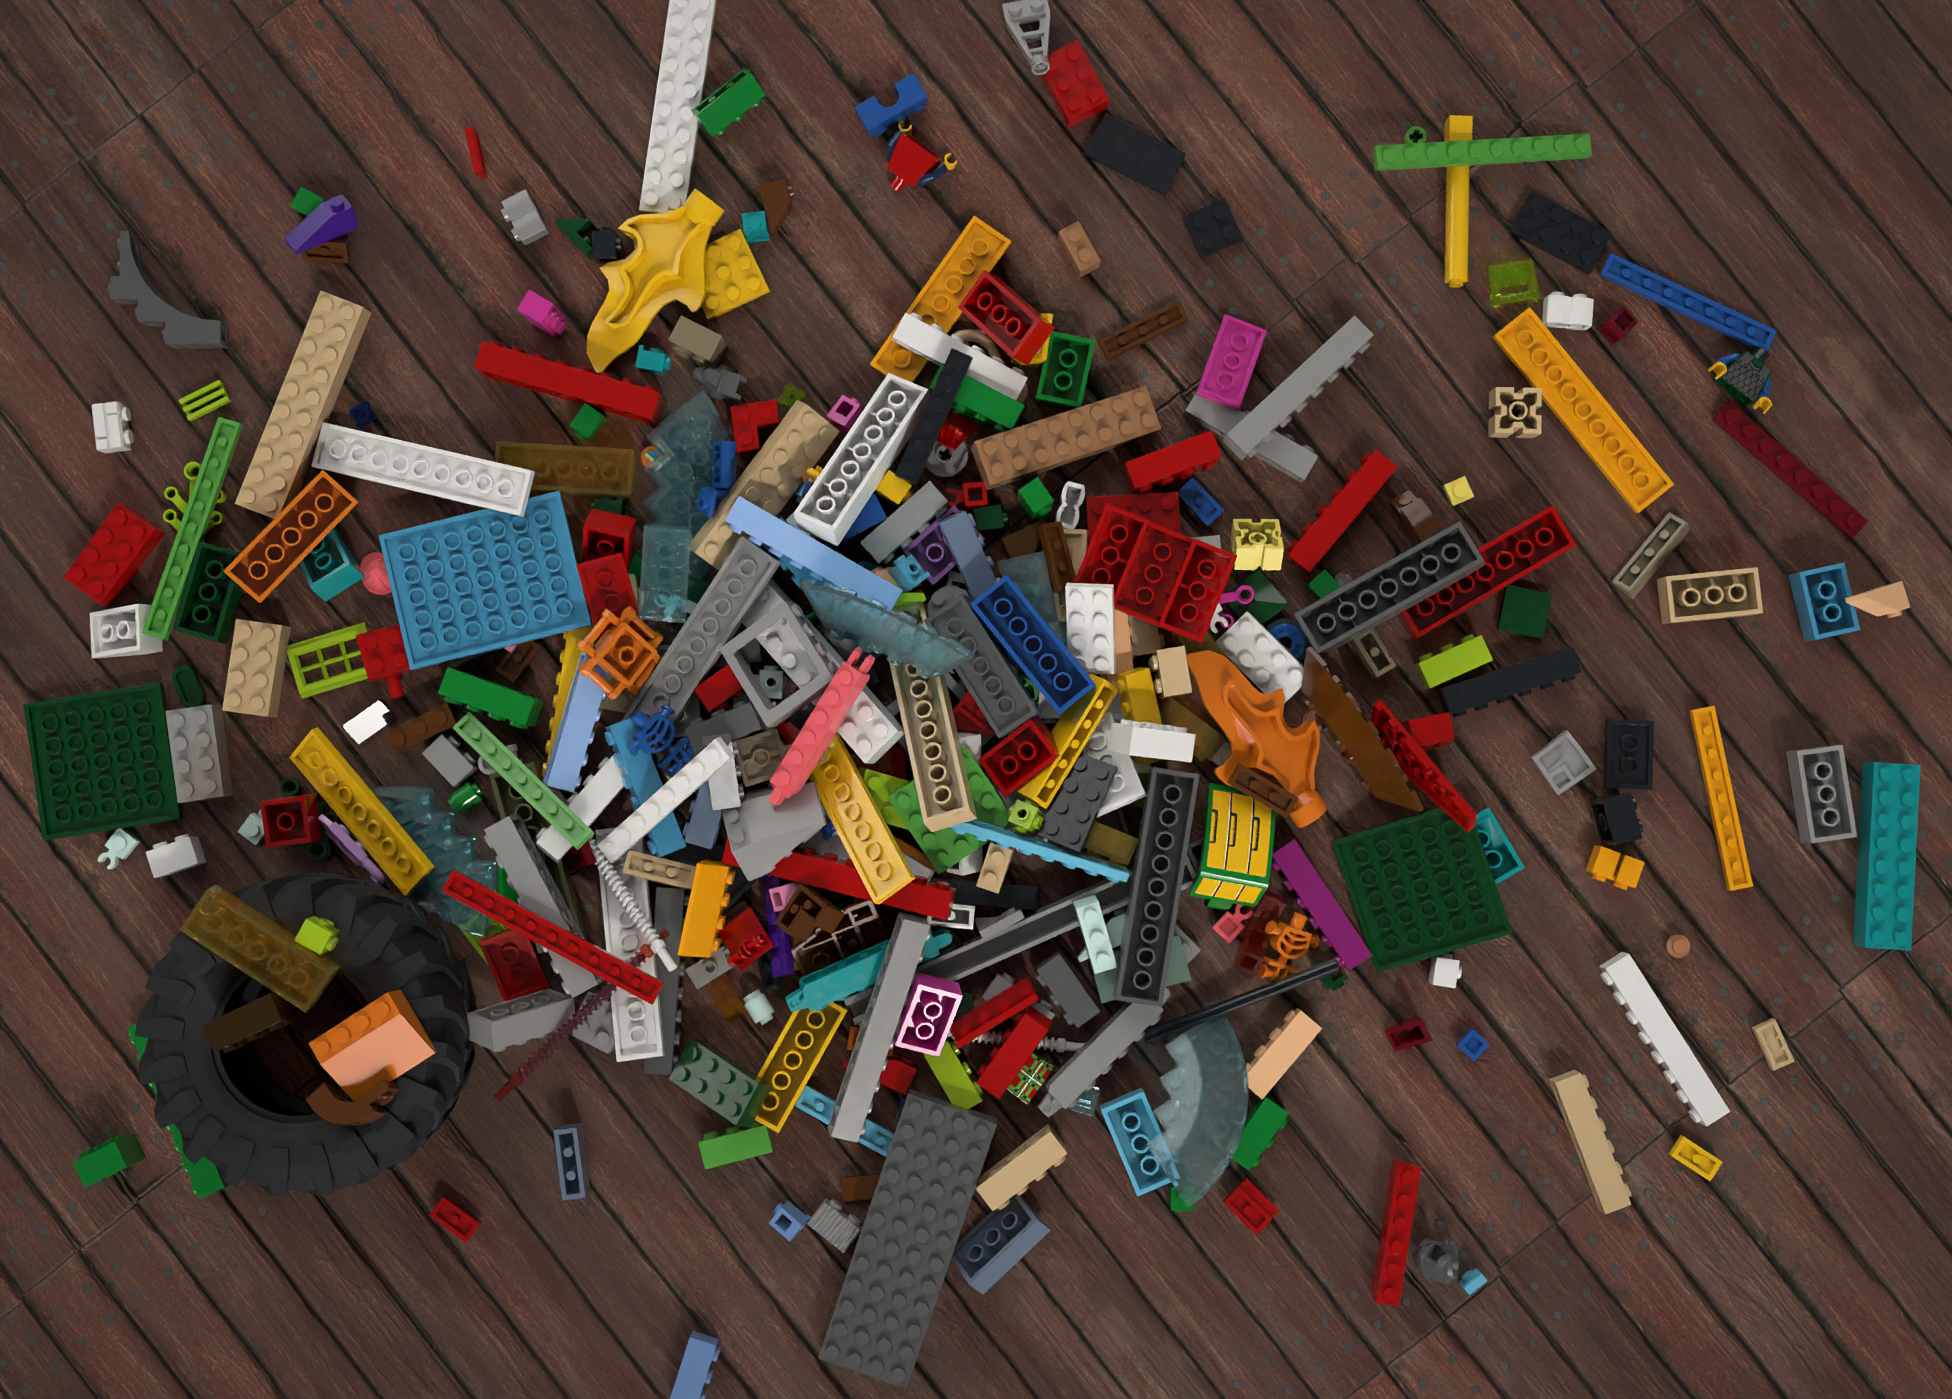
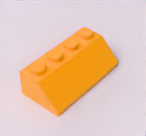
M708 858L697 863L678 955L710 958L715 952H718L721 939L718 938L719 929H723L726 919L722 915L724 907H728L730 901V894L727 893L729 884H733L735 871H732L733 865Z

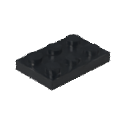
M1605 719L1604 788L1652 790L1654 721Z

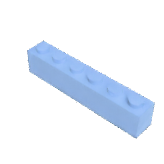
M582 651L542 782L547 786L572 793L580 785L581 775L579 773L581 767L585 766L588 759L586 750L588 744H591L594 738L595 731L592 730L594 723L599 720L601 715V709L599 708L601 699L604 700L606 697L604 690L589 677L583 676L578 672V667L589 657ZM598 664L594 666L593 669L606 681L608 677H611Z

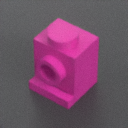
M842 395L827 414L830 424L847 435L863 411L861 408L862 404L853 397L849 399Z

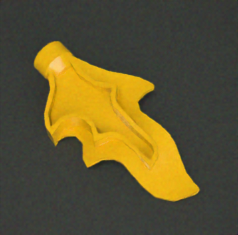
M697 189L693 190L685 201L684 206L667 213L638 215L627 219L618 228L634 241L635 250L626 259L608 262L600 267V270L608 279L609 292L587 335V355L596 373L604 372L615 359L635 345L664 305L678 300L687 305L692 313L700 309L706 293L705 247L712 227L715 226L725 211Z

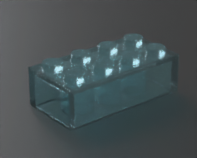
M650 523L644 525L638 619L686 622L693 527Z
M1044 551L998 561L1001 577L1003 578L1006 574L1063 643Z

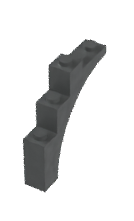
M120 231V238L117 240V247L120 252L117 270L120 276H110V284L108 285L110 299L118 304H138L135 308L138 322L147 327L165 326L162 332L163 340L166 345L174 349L228 348L229 326L222 321L200 319L184 314L166 302L153 287L145 272L140 256L138 236L130 231Z

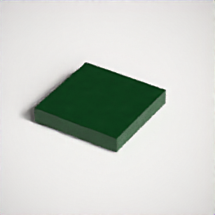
M1507 585L1504 589L1496 630L1543 639L1552 594Z

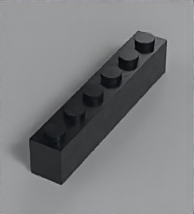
M1571 646L1436 690L1444 713L1449 712L1455 718L1467 714L1466 709L1474 707L1475 711L1487 708V703L1494 700L1499 704L1509 701V696L1516 693L1518 697L1532 693L1531 688L1539 686L1540 690L1552 687L1554 686L1553 681L1561 679L1562 683L1576 679L1575 674L1581 673V669L1574 648Z

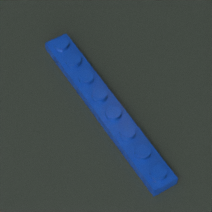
M1612 253L1608 255L1599 274L1600 277L1755 349L1763 348L1768 351L1777 330Z

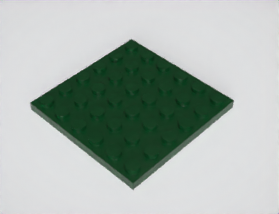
M159 682L23 704L43 841L183 819L181 803L177 801L163 683Z
M1439 807L1332 841L1377 973L1512 934V929L1476 824L1467 833Z

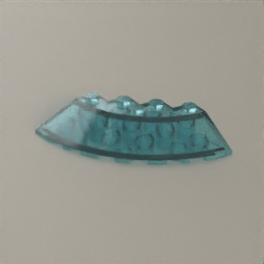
M704 391L698 393L664 419L646 436L659 451L660 455L644 470L659 487L643 501L657 520L641 534L672 567L697 579H701L711 567L708 562L687 548L709 519V517H706L697 509V498L700 494V488L712 487L713 441H729L728 432L723 426L719 413Z
M800 579L799 581L821 623L826 629L831 631L830 635L840 641L852 639L859 644L858 647L867 653L874 651L879 654H885L888 656L887 660L894 665L909 664L917 669L916 673L921 677L927 679L928 677H940L972 659L975 655L953 639L949 638L947 640L935 635L937 630L931 626L915 624L916 618L902 611L898 614L887 610L888 607L878 600L871 598L868 601L856 597L858 595L857 592L844 587L838 588L825 582L824 586H820L817 580Z
M421 786L369 787L435 866L412 892L418 899L417 903L429 913L434 912L442 917L441 921L447 924L451 922L459 926V930L483 937L486 936L490 917L443 893L442 889L451 872L457 870L496 891V862L476 859L475 837L456 835L454 813L435 810L433 788Z
M1225 1015L1194 1027L1165 1046L1166 1052L1176 1067L1161 1076L1159 1081L1171 1099L1153 1110L1155 1118L1165 1132L1147 1143V1147L1188 1208L1201 1199L1225 1172V1169L1236 1153L1247 1117L1249 1090L1246 1063L1238 1038Z

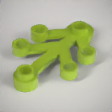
M189 462L184 467V474L190 479L189 499L197 476L194 475V470L196 468L200 470L202 465L197 462ZM172 486L166 488L164 491L165 497L171 500L184 514L187 502L181 497L180 490ZM172 490H175L176 494L173 498H171L170 492ZM220 490L221 497L217 500L216 503H222L225 501V491ZM172 509L166 510L163 513V519L178 531L181 524L179 513ZM213 511L205 534L215 525L220 526L225 522L223 513ZM173 512L174 519L169 520L168 516ZM218 514L220 516V520L218 522H215L214 516Z

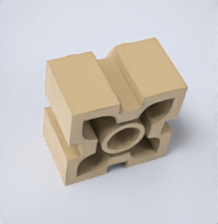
M1495 387L1489 392V410H1494V416L1489 419L1488 437L1507 438L1514 432H1516V438H1535L1541 434L1542 415H1536V410L1542 406V388H1522L1514 393V387ZM1513 409H1515L1514 412H1518L1517 417L1512 414Z

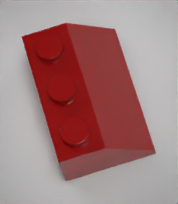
M1038 715L1025 722L979 758L978 761L1003 795L1007 797L1060 755L1053 734Z

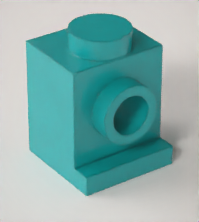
M765 211L742 213L743 229L747 243L770 241Z
M639 345L635 368L639 372L666 376L667 370L671 369L672 357L663 354V350L650 348V351H647L644 345Z

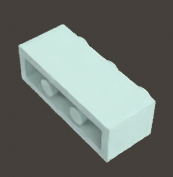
M1092 895L1073 901L1094 973L1097 974L1117 968L1100 904L1096 896Z

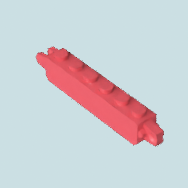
M860 647L855 648L847 662H842L771 778V787L774 790L768 801L774 805L779 806L785 798H790L792 794H797L801 791L870 677L868 671L874 663L875 657L872 655L867 656L860 668L857 667L856 664L863 654V649Z

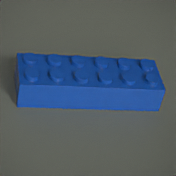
M1007 574L970 603L972 608L1059 715L1096 686Z

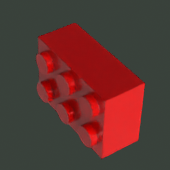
M1078 40L1048 55L1050 69L1047 73L1039 76L1067 129L1108 109L1109 98Z

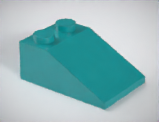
M336 527L299 563L310 588L325 602L364 578L356 559Z
M1488 807L1477 813L1475 824L1497 885L1525 867L1490 808Z

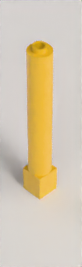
M1450 115L1445 121L1444 142L1472 140L1473 116ZM1470 165L1446 167L1444 282L1453 288L1462 287L1463 283L1468 282Z

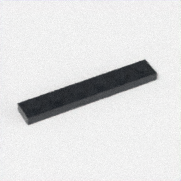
M951 348L895 477L917 486L973 357Z

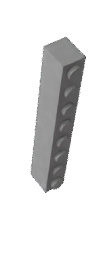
M1354 315L1225 436L1223 442L1241 461L1247 455L1250 458L1253 457L1260 450L1258 445L1263 440L1266 443L1269 442L1276 435L1274 430L1279 425L1282 428L1285 427L1292 420L1290 415L1295 410L1298 413L1301 412L1308 405L1306 400L1310 396L1316 398L1324 390L1322 385L1326 381L1332 383L1340 375L1338 370L1341 367L1348 368L1355 361L1353 356L1357 352L1363 354L1371 346L1369 341L1374 334Z

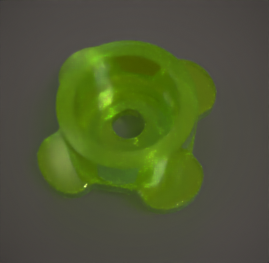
M786 384L783 394L778 398L779 403L792 407L797 400L801 402V399L805 397V392L803 389L798 390L794 388L792 384Z

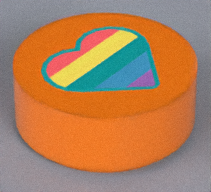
M648 446L641 453V461L648 469L656 470L664 464L665 456L660 448Z

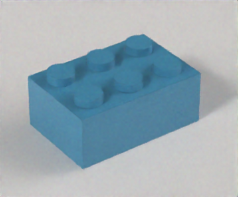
M1845 563L1788 575L1804 642L1860 630L1855 606L1846 603L1845 599L1852 596Z

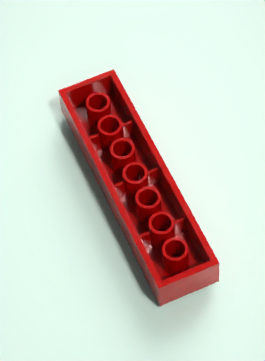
M490 340L489 343L481 342L474 369L484 377L581 405L586 403L592 408L658 427L660 425L667 400L658 391V388L645 385L643 388L636 385L635 381L626 378L619 381L614 379V376L601 372L598 375L593 373L592 369L584 366H578L577 369L569 366L570 363L556 359V362H552L545 355L534 353L531 356L526 354L525 350L518 347H512L510 350L503 347L502 343Z
M1552 505L1477 548L1484 559L1482 568L1399 613L1397 616L1412 640L1417 639L1576 546V543Z

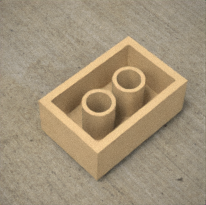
M1185 646L1153 652L1150 659H1148V666L1150 672H1154L1155 680L1153 685L1158 699L1192 693Z

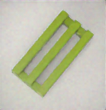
M217 380L179 399V402L183 406V411L187 414V419L193 421L232 402L223 382ZM220 388V390H218V391H216V392H213V393H211V394H209V395H207V396H205V397H203V398H201V399H199V400H197V401H195V402H193V403H191V404L188 405V403H190V402H192V401H194V400H196V399H198V398H200V397H202V396H204V395H206V394H208V393H210V392H212V391H214V390ZM221 395L224 396V398H222V399H220V400H218V401H216V402H214V403H212V404H210V405H208V406H206V407H204V408H202V409H200V410H198V411H196V412H194V413H192V411H191V410H193V409H195V408H197V407H199V406H201V405H203V404H206V403L210 402L211 400H213V399H215V398H217V397H219V396H221Z

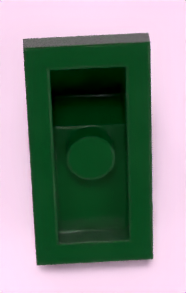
M556 219L554 223L589 260L592 259V241L584 235L593 227L590 219Z

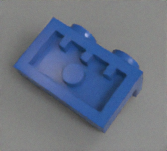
M713 441L712 487L732 488L736 482V442Z

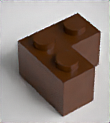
M800 884L775 924L788 935L806 942L815 927L832 934L845 914L819 892Z

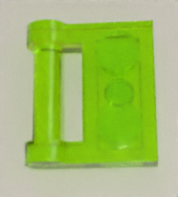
M1533 259L1493 265L1486 268L1492 308L1500 307L1501 304L1539 300ZM1528 284V291L1500 295L1499 289Z

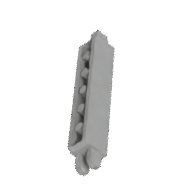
M1165 988L1163 1004L1171 994L1168 988ZM1126 1002L1045 1083V1090L1048 1093L1037 1107L1048 1118L1062 1107L1064 1109L1067 1107L1072 1108L1079 1101L1080 1098L1078 1096L1084 1090L1086 1092L1089 1091L1096 1084L1095 1079L1100 1074H1106L1113 1066L1111 1063L1117 1057L1119 1059L1128 1052V1046L1133 1041H1139L1145 1035L1144 1030L1149 1025L1153 1026L1161 1019L1162 1016L1160 1014L1164 1010L1158 1006Z

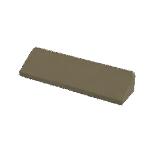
M1669 512L1614 578L1612 584L1628 597L1634 599L1690 531L1689 524Z

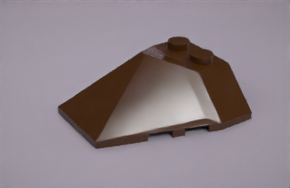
M863 899L848 905L842 910L845 915L832 934L818 928L811 933L806 942L800 941L791 948V952L803 977L890 939L876 904L873 901Z

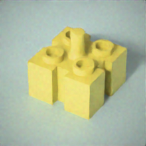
M1233 519L1231 547L1233 554L1237 555L1234 570L1257 571L1258 566H1261L1262 570L1267 571L1281 570L1284 547L1282 537H1280L1279 519H1261L1260 523H1252V519Z

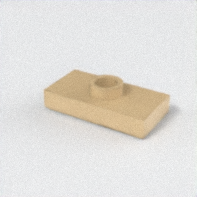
M1771 1018L1751 1027L1771 1070L1775 1071L1795 1062L1776 1019Z

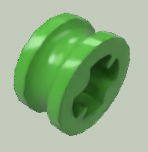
M1414 126L1407 131L1404 137L1406 144H1412L1413 139L1410 140L1409 136L1417 132V136H1421L1417 143H1424L1426 141V132L1423 128Z

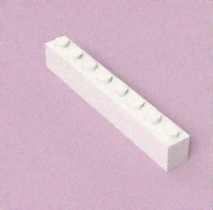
M1621 952L1600 965L1599 968L1603 972L1600 974L1602 979L1608 986L1611 985L1614 989V998L1620 1005H1624L1628 1011L1625 1013L1628 1020L1639 1028V1037L1646 1045L1649 1044L1653 1050L1651 1052L1653 1059L1658 1064H1662L1665 1069L1663 1072L1664 1076L1671 1084L1674 1083L1678 1089L1676 1094L1682 1103H1687L1690 1108L1688 1113L1694 1122L1709 1126L1729 1113L1730 1110L1630 954Z

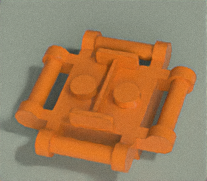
M631 606L622 612L620 619L605 609L601 614V619L585 639L580 640L576 645L589 656L578 667V672L583 676L589 677L604 690L610 700L616 699L624 688L631 695L637 697L640 693L639 689L662 659L655 649L663 640V636L658 631L655 632L640 619ZM631 622L633 625H635L644 635H646L649 638L648 642L645 641L628 624ZM609 623H611L613 625L612 629L606 630V632L595 644L594 647L596 649L594 650L590 646L594 643V641L598 638V636L602 633L606 626ZM596 664L617 681L613 686L593 669Z

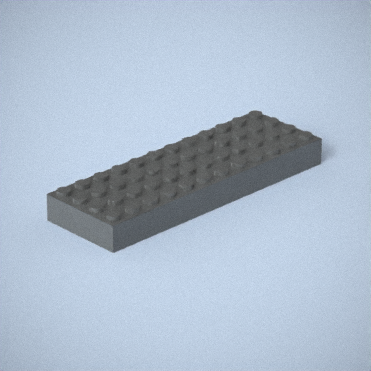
M909 1088L818 1359L907 1389L997 1126L996 1117L972 1109H965L949 1101Z

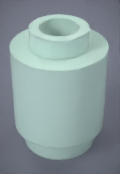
M759 989L743 999L746 1003L744 1006L755 1024L760 1022L761 1025H764L774 1018L772 1014L775 1010L765 994H761Z

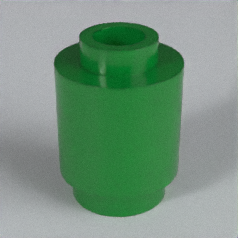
M468 781L451 794L448 802L456 813L467 812L483 800L482 794L484 791L477 782L472 783Z

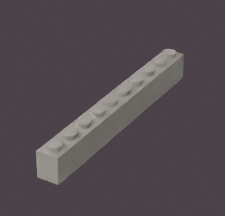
M902 912L898 914L827 1126L831 1137L858 1142L859 1136L863 1135L865 1131V1119L867 1113L870 1114L872 1110V1098L874 1092H877L879 1089L881 1071H884L887 1066L886 1056L888 1050L892 1049L894 1045V1033L901 1024V1012L903 1006H906L908 1003L910 985H913L916 980L917 972L915 970L917 964L923 959V947L925 941H928L931 935L930 924L925 918Z

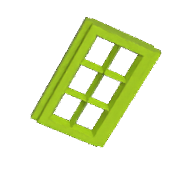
M366 622L286 646L301 699L368 679L365 668L361 667L352 670L348 659L361 655L360 650L347 654L344 645L345 641L355 639L356 635L370 632ZM339 644L342 656L324 661L321 649ZM316 651L319 663L302 668L298 656ZM344 660L347 672L329 677L325 665ZM321 667L324 679L306 684L303 672Z

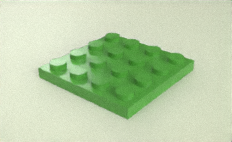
M965 745L961 750L977 816L975 820L1007 830L1010 829L1013 825L1008 822V808ZM914 779L887 796L938 874L991 841L989 839L987 841L974 838L973 834L966 832L964 835L952 831L950 827L931 832L923 822Z

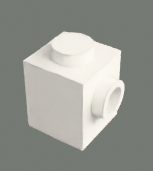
M1449 953L1431 957L1428 983L1456 988L1457 979H1460L1462 973V966L1459 965L1460 961L1453 959V954Z

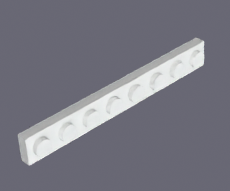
M721 737L714 739L597 846L610 863L617 861L735 755Z

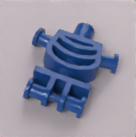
M662 705L661 713L652 714L649 718L639 709L630 717V720L639 728L632 736L635 742L627 744L626 747L633 756L638 755L640 749L646 754H653L664 750L667 754L657 766L664 768L671 763L672 765L669 768L664 769V773L669 778H672L684 767L682 763L688 764L691 761L690 757L695 754L691 744L687 743L689 739L687 737L681 738L672 746L671 742L674 739L676 729L674 724L668 720L669 716L675 713L671 707ZM651 736L652 739L646 742L645 739ZM655 743L659 745L656 749L649 746Z

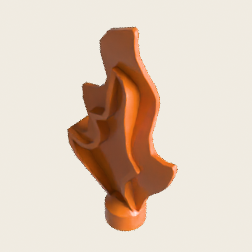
M1210 650L1187 654V664L1195 679L1203 704L1230 741L1231 756L1223 765L1214 769L1215 775L1226 785L1231 786L1227 781L1237 764L1241 763L1299 798L1289 814L1298 828L1305 827L1321 817L1328 809V806L1318 791H1315L1314 769L1320 747V732L1315 720L1302 721L1296 728L1288 727L1283 717L1285 702L1283 688L1270 694L1260 693L1224 655Z

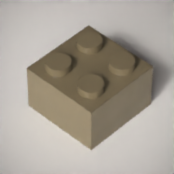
M682 315L668 339L677 355L687 360L691 357L698 366L706 369L709 366L717 368L728 346L723 336Z

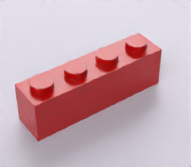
M1030 1005L1025 1012L1019 1011L1013 1021L1016 1023L1013 1029L1007 1028L1001 1038L1003 1043L1000 1047L997 1044L989 1054L991 1060L988 1064L983 1062L977 1071V1074L980 1076L976 1084L998 1099L1005 1092L1051 1026L1052 1020Z

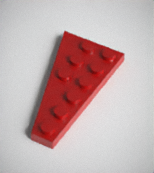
M1380 699L1373 706L1371 718L1372 723L1379 732V738L1386 748H1390L1399 762L1397 764L1408 779L1468 833L1475 826L1477 814Z

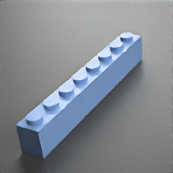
M738 496L725 519L726 522L730 523L728 528L738 534H741L742 531L749 534L748 540L759 546L762 543L770 547L769 552L779 558L782 555L791 559L789 563L800 570L803 566L811 570L809 575L819 581H822L823 578L832 582L831 588L840 593L843 590L848 591L852 594L850 597L852 600L861 605L864 601L872 605L870 610L882 617L884 613L890 615L903 592L902 589Z

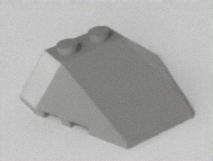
M815 782L805 783L800 792L792 794L790 798H785L779 806L768 801L774 790L772 787L747 790L744 792V798H740L741 807L722 810L731 852L747 880L752 881L770 873L776 868V863L783 857H789L797 845L801 842L805 843L827 824Z

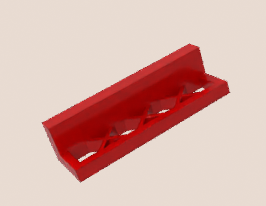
M1024 977L953 1021L949 1031L954 1037L957 1047L961 1048L1039 1000V997L1027 977Z

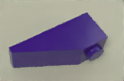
M342 194L322 202L285 238V242L298 255L359 228L353 206Z

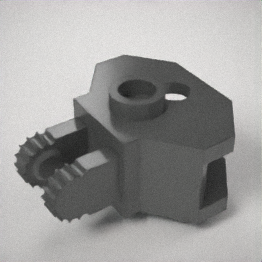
M719 365L718 368L709 366L708 369L698 366L693 373L694 379L703 383L701 388L710 397L718 400L740 401L741 395L737 394L739 384L746 383L747 378L733 373L731 368Z

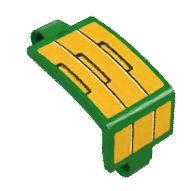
M1210 783L1207 788L1200 869L1189 889V895L1204 898L1205 907L1227 910L1231 908L1233 903L1255 907L1269 885L1274 843L1275 811L1234 787L1226 784Z

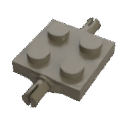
M777 729L737 740L738 755H735V763L740 762L741 775L745 787L771 780L792 744L786 746L783 744Z

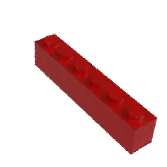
M1377 449L1372 454L1367 452L1359 461L1362 466L1357 471L1353 469L1344 479L1347 481V484L1342 489L1338 487L1330 496L1333 499L1328 506L1324 504L1315 514L1318 516L1313 524L1309 521L1302 529L1301 533L1304 535L1299 541L1294 539L1286 550L1289 553L1285 557L1305 574H1308L1396 470L1397 466Z
M1392 1159L1371 1297L1378 1304L1396 1307L1400 1305L1421 1167L1415 1162Z

